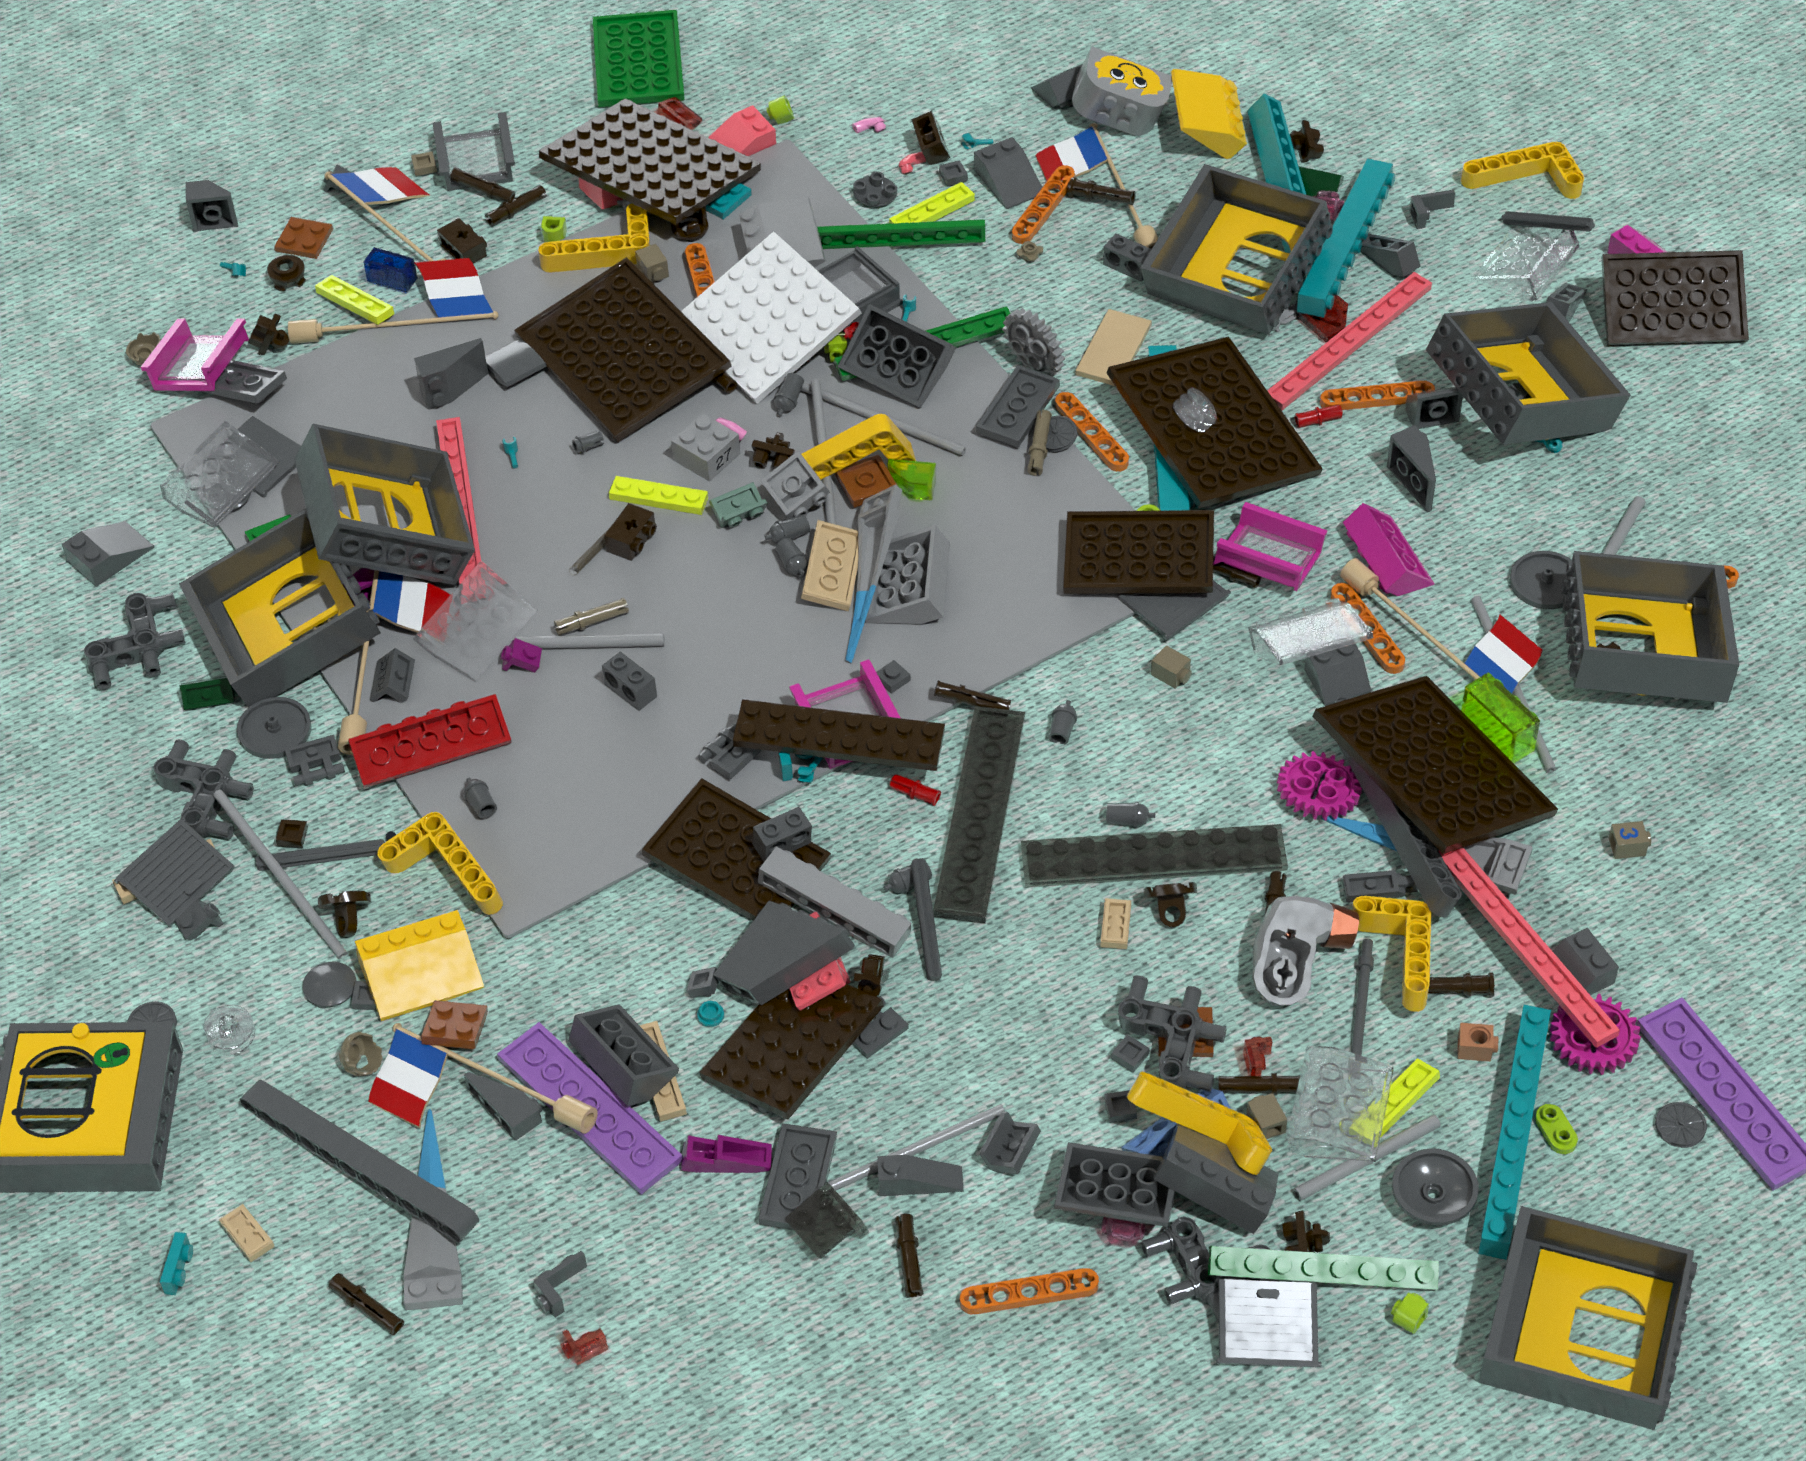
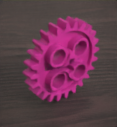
M1312 751L1310 757L1302 752L1301 758L1294 755L1292 762L1286 760L1285 766H1281L1277 779V791L1281 792L1280 799H1287L1286 806L1294 805L1293 812L1302 810L1303 817L1310 813L1313 815L1314 820L1317 819L1318 815H1322L1325 821H1327L1328 815H1331L1334 819H1337L1338 813L1346 816L1347 810L1353 811L1354 805H1358L1362 788L1350 765L1344 766V759L1337 762L1335 761V755L1326 758L1325 752H1322L1321 756H1317ZM1327 772L1325 775V779L1320 784V780L1323 773ZM1320 784L1318 794L1316 795L1315 799H1312L1314 791L1318 788Z
M1598 994L1596 999H1594L1620 1029L1619 1036L1597 1047L1595 1053L1591 1052L1590 1040L1559 1005L1557 1013L1553 1014L1550 1025V1041L1554 1042V1051L1561 1050L1560 1059L1569 1058L1568 1066L1577 1063L1579 1064L1578 1071L1588 1067L1589 1074H1592L1594 1069H1598L1600 1074L1604 1075L1605 1068L1615 1073L1616 1065L1623 1069L1626 1061L1632 1062L1633 1055L1637 1054L1641 1036H1639L1640 1026H1635L1636 1017H1629L1630 1009L1621 1010L1622 1002L1613 1005L1611 1004L1612 997H1608L1606 1001H1603L1601 994Z

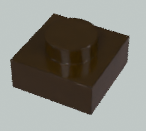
M281 819L276 837L277 846L303 848L308 830L307 821Z

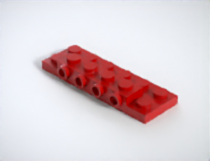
M496 694L467 703L459 701L452 704L451 708L444 710L433 709L428 711L425 716L418 718L410 716L403 719L402 723L395 725L384 724L375 731L349 738L348 742L363 787H371L512 743Z

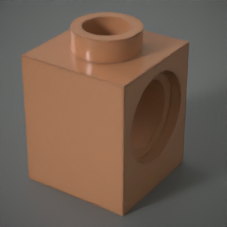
M1460 1023L1458 1059L1491 1062L1492 1053L1498 1052V1036H1494V1025Z

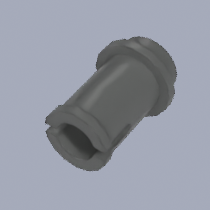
M597 430L582 437L577 435L572 440V446L576 453L580 452L583 454L587 449L603 445L604 439L601 432Z

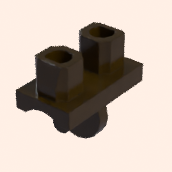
M1303 120L1300 131L1294 130L1290 133L1293 149L1298 150L1301 163L1308 162L1310 158L1320 159L1324 152L1323 144H1318L1320 139L1319 130L1312 129L1309 121Z
M274 313L272 319L260 315L250 335L248 343L259 347L258 355H265L270 344L275 349L285 348L289 343V337L284 330H276V326L281 318L276 313Z
M777 432L774 438L767 437L766 442L753 440L751 445L754 451L752 462L754 466L766 468L768 460L772 459L775 460L773 466L775 469L795 454V450L789 448L790 442L784 441V435L780 432Z
M869 954L868 957L863 958L862 968L854 973L853 981H860L858 989L876 997L880 995L882 990L881 984L887 981L889 971L883 970L885 956Z
M1303 1210L1295 1212L1296 1219L1282 1223L1286 1241L1298 1239L1297 1245L1287 1246L1284 1248L1285 1251L1314 1252L1315 1248V1252H1322L1323 1245L1330 1242V1233L1327 1230L1321 1229V1224L1315 1223L1311 1227V1222L1305 1220V1212Z

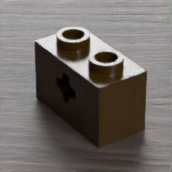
M929 111L911 119L921 151L929 165L949 159L950 155L941 127L933 112Z
M460 218L437 229L439 245L454 259L469 258L474 264L487 256V243L482 236H478L469 224H465Z
M628 503L604 535L606 552L632 561L637 553L643 550L648 538L652 537L656 532L657 524L655 523L654 512Z

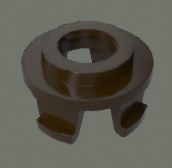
M704 207L699 210V213L695 212L677 225L672 223L673 234L684 240H694L705 235L709 225Z
M279 256L268 264V276L273 280L274 288L278 291L285 292L287 283L294 282L297 287H301L306 281V278H304V262L297 256ZM288 264V270H280V265Z

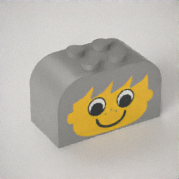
M1091 46L1077 75L1072 103L1077 112L1087 119L1131 135L1141 136L1149 133L1154 128L1170 95L1172 76Z

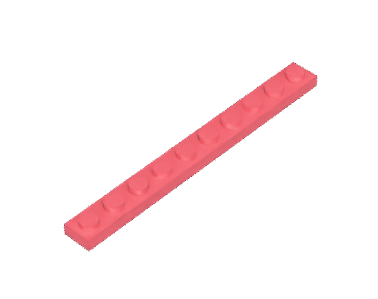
M1413 272L1267 391L1279 408L1284 410L1431 290L1432 282Z
M460 417L436 420L440 450L446 451L475 548L472 557L459 578L462 602L487 599Z
M1460 848L1443 854L1439 850L1438 852L1460 889L1590 1042L1597 1048L1619 1036L1620 1029L1464 848Z

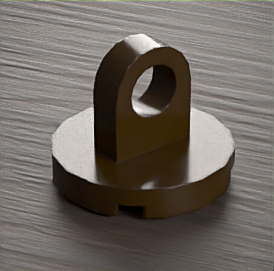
M1189 882V888L1181 883L1156 885L1152 887L1153 891H1151V887H1145L1143 889L1144 898H1157L1160 920L1168 927H1178L1186 919L1185 895L1197 893V885L1195 882ZM1172 906L1180 910V917L1175 922L1168 921L1165 915L1166 910Z
M342 891L337 896L328 893L318 898V908L335 909L336 929L341 937H352L357 931L356 907L372 903L371 893L365 891Z

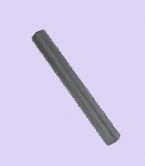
M1506 211L1501 218L1504 224L1585 232H1590L1595 227L1593 219L1585 217Z
M384 839L273 853L272 855L280 866L285 868L378 855V849L385 841ZM258 855L256 857L257 869L259 871L270 870Z
M916 858L912 860L911 869L926 975L929 981H937L942 977V969L927 865L924 858Z

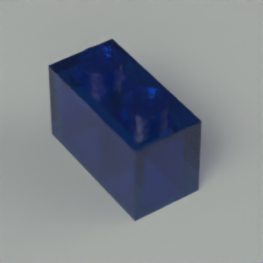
M374 247L363 261L367 282L408 293L418 279L415 261L411 257Z

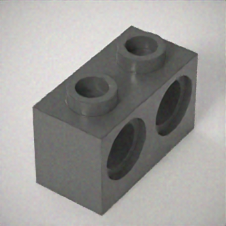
M1115 233L1104 245L1103 265L1142 282L1144 279L1140 267L1152 249Z
M621 651L602 665L604 684L638 711L657 697L655 678Z
M796 807L754 826L752 844L765 862L776 846L782 850L792 852L811 843L812 825L801 808Z

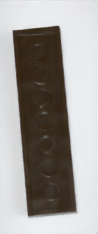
M742 699L733 737V746L937 771L945 724Z

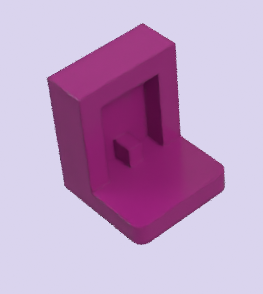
M514 638L509 646L506 645L502 650L500 657L503 660L502 670L507 671L513 664L535 673L540 666L542 648Z

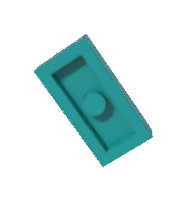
M739 183L736 187L706 205V211L724 220L752 195L751 188Z
M175 1232L160 1279L164 1294L176 1295L178 1287H182L185 1283L186 1271L184 1267L186 1261L190 1262L193 1256V1245L190 1244L186 1233Z

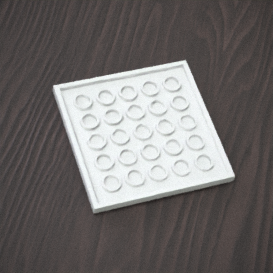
M774 231L681 311L731 361L732 367L725 372L737 381V386L756 404L785 380L787 373H794L861 314L860 309Z

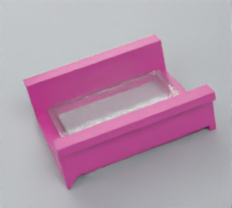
M177 319L140 368L142 371L147 372L154 391H214L216 380L243 343L249 340L244 328L246 320L236 319L224 336H192L186 319Z
M1245 502L1242 506L1239 524L1228 540L1220 538L1217 542L1214 564L1224 562L1235 568L1289 587H1294V591L1297 592L1322 553L1328 530Z
M869 659L860 662L859 677L806 695L799 683L789 686L795 699V704L798 706L900 718ZM825 758L829 769L852 762L849 760Z

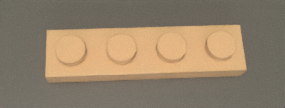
M654 1021L639 1025L669 1057L658 1022ZM674 1076L653 1097L660 1122L687 1114L676 1077Z

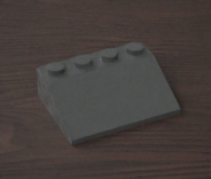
M869 304L838 367L921 408L946 370L956 347Z
M1177 1123L1153 1179L1248 1232L1255 1234L1272 1206L1276 1195L1279 1173L1263 1166L1258 1175L1251 1174L1238 1166L1226 1144Z
M1068 1142L1054 1209L1168 1227L1176 1191L1153 1179L1162 1160L1161 1156Z

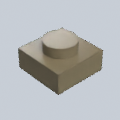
M433 151L411 155L415 176L437 172Z

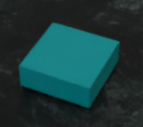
M778 752L783 782L790 781L793 778L790 753Z

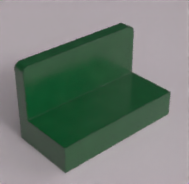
M1298 166L1306 195L1324 199L1327 196L1331 197V195H1326L1324 192L1331 191V201L1336 200L1339 186L1342 185L1344 176Z
M226 676L184 682L179 685L184 710L235 702L233 687Z

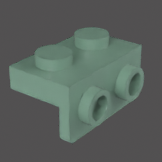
M754 482L709 501L721 528L726 526L732 528L742 523V519L747 517L754 519L761 516L768 504L766 499L762 500Z

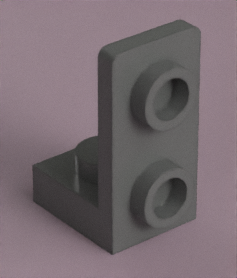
M1447 190L1411 196L1409 212L1416 228H1426V222L1430 218L1429 211L1454 207L1455 191Z

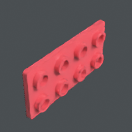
M813 912L810 914V916L815 919H817V917H820V915L817 912ZM840 956L789 989L798 1010H802L846 984L851 983Z

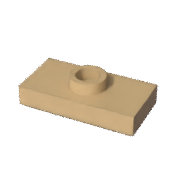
M1105 898L1101 947L1127 949L1132 900Z
M243 1204L219 1219L221 1226L250 1262H253L275 1247L271 1238Z

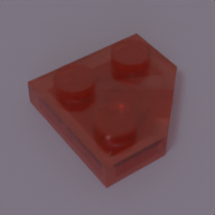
M1335 295L1333 307L1331 310H1327L1324 318L1298 312L1297 318L1327 343L1346 327L1348 303L1340 296Z

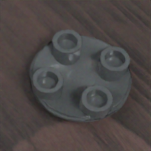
M875 171L871 173V176L863 177L854 182L853 194L864 205L881 207L895 200L897 186L891 180L884 177L883 173Z
M321 963L312 968L305 976L303 992L305 997L318 1008L325 1009L336 1006L353 995L356 976L353 970L343 963Z

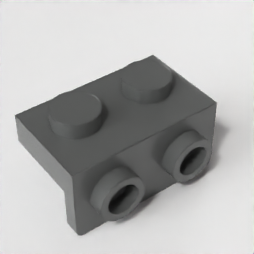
M1002 1111L985 1144L982 1146L980 1156L990 1170L1018 1175L1041 1130L1034 1123L1013 1121L1008 1112Z

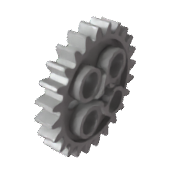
M1024 308L1016 309L1005 317L1006 320L1003 322L1005 326L1002 330L1006 334L1003 337L1009 341L1006 346L1012 348L1010 353L1017 356V362L1021 361L1023 367H1028L1031 370L1052 377L1062 370L1061 368L1065 365L1063 363L1065 357L1062 355L1064 350L1059 347L1062 343L1056 340L1057 333L1050 331L1052 326L1045 325L1044 318L1039 320L1037 313L1032 315L1030 309L1025 311Z

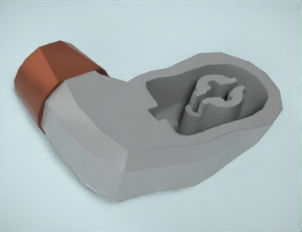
M1287 896L1274 900L1267 909L1253 945L1252 979L1255 990L1262 999L1273 1006L1292 1005L1304 999L1311 988L1312 962L1315 957L1316 944H1320L1321 947L1350 949L1355 942L1358 932V912L1334 903L1328 904L1309 897Z

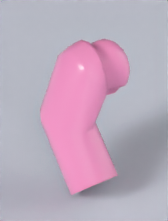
M881 117L865 118L852 124L857 134L873 127L877 133L886 129L884 120Z
M724 418L715 420L738 433L739 441L747 433L746 430L730 420Z

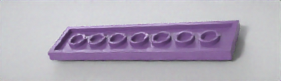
M1683 997L1638 1019L1636 1026H1640V1031L1773 1191L1806 1173V1143Z
M540 1022L497 1054L498 1060L529 1089L554 1101L569 1095L596 1108L598 1112L597 1120L589 1132L584 1134L573 1128L571 1129L641 1195L682 1162L683 1155L636 1111L627 1106L607 1084ZM543 1102L553 1111V1106Z

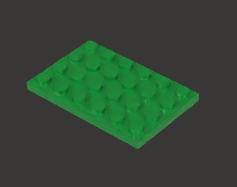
M677 10L593 16L598 107L614 106L624 99L631 100L636 104L685 100Z

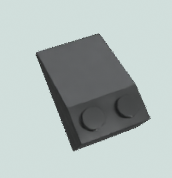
M1013 137L974 151L975 172L1006 209L1034 199L1042 189V185L1024 150Z
M482 338L414 358L420 391L428 409L452 403L488 375Z
M1413 425L1390 436L1387 468L1428 513L1432 511L1436 476L1428 437L1416 425Z
M126 521L80 531L62 543L67 562L96 587L155 548L153 544Z

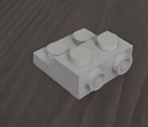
M799 451L760 480L788 518L802 514L807 516V510L814 504L816 506L823 504L827 500L826 495L830 493Z

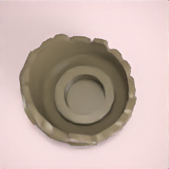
M156 332L150 335L138 333L137 339L130 341L127 345L126 354L132 362L142 366L162 339Z
M362 1032L352 1033L345 1038L341 1045L339 1053L341 1065L351 1075L366 1076L373 1074L381 1065L383 1059L381 1054L382 1048L373 1042L372 1035ZM365 1055L368 1064L363 1068H356V1064L360 1061L361 1056Z

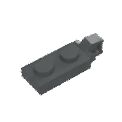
M1396 870L1343 875L1342 879L1346 902H1354L1360 896L1399 898L1406 896V893L1418 892V888L1411 875L1402 876L1401 873H1396Z

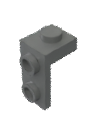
M582 1251L575 1255L567 1256L561 1264L551 1270L542 1272L534 1280L536 1294L539 1296L537 1297L538 1304L545 1313L550 1310L555 1318L565 1312L563 1300L554 1288L587 1267L586 1257Z

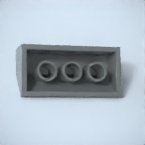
M620 1004L574 1016L568 1041L627 1106L651 1100L678 1074V1066Z

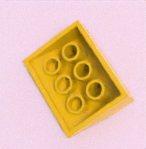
M1173 69L1171 76L1181 131L1225 159H1231L1247 145L1242 121L1243 117L1237 95V86L1233 81L1226 80L1220 75Z
M458 910L355 941L357 959L364 978L368 983L381 1021L432 1006L435 1000L447 1001L484 988L475 956Z

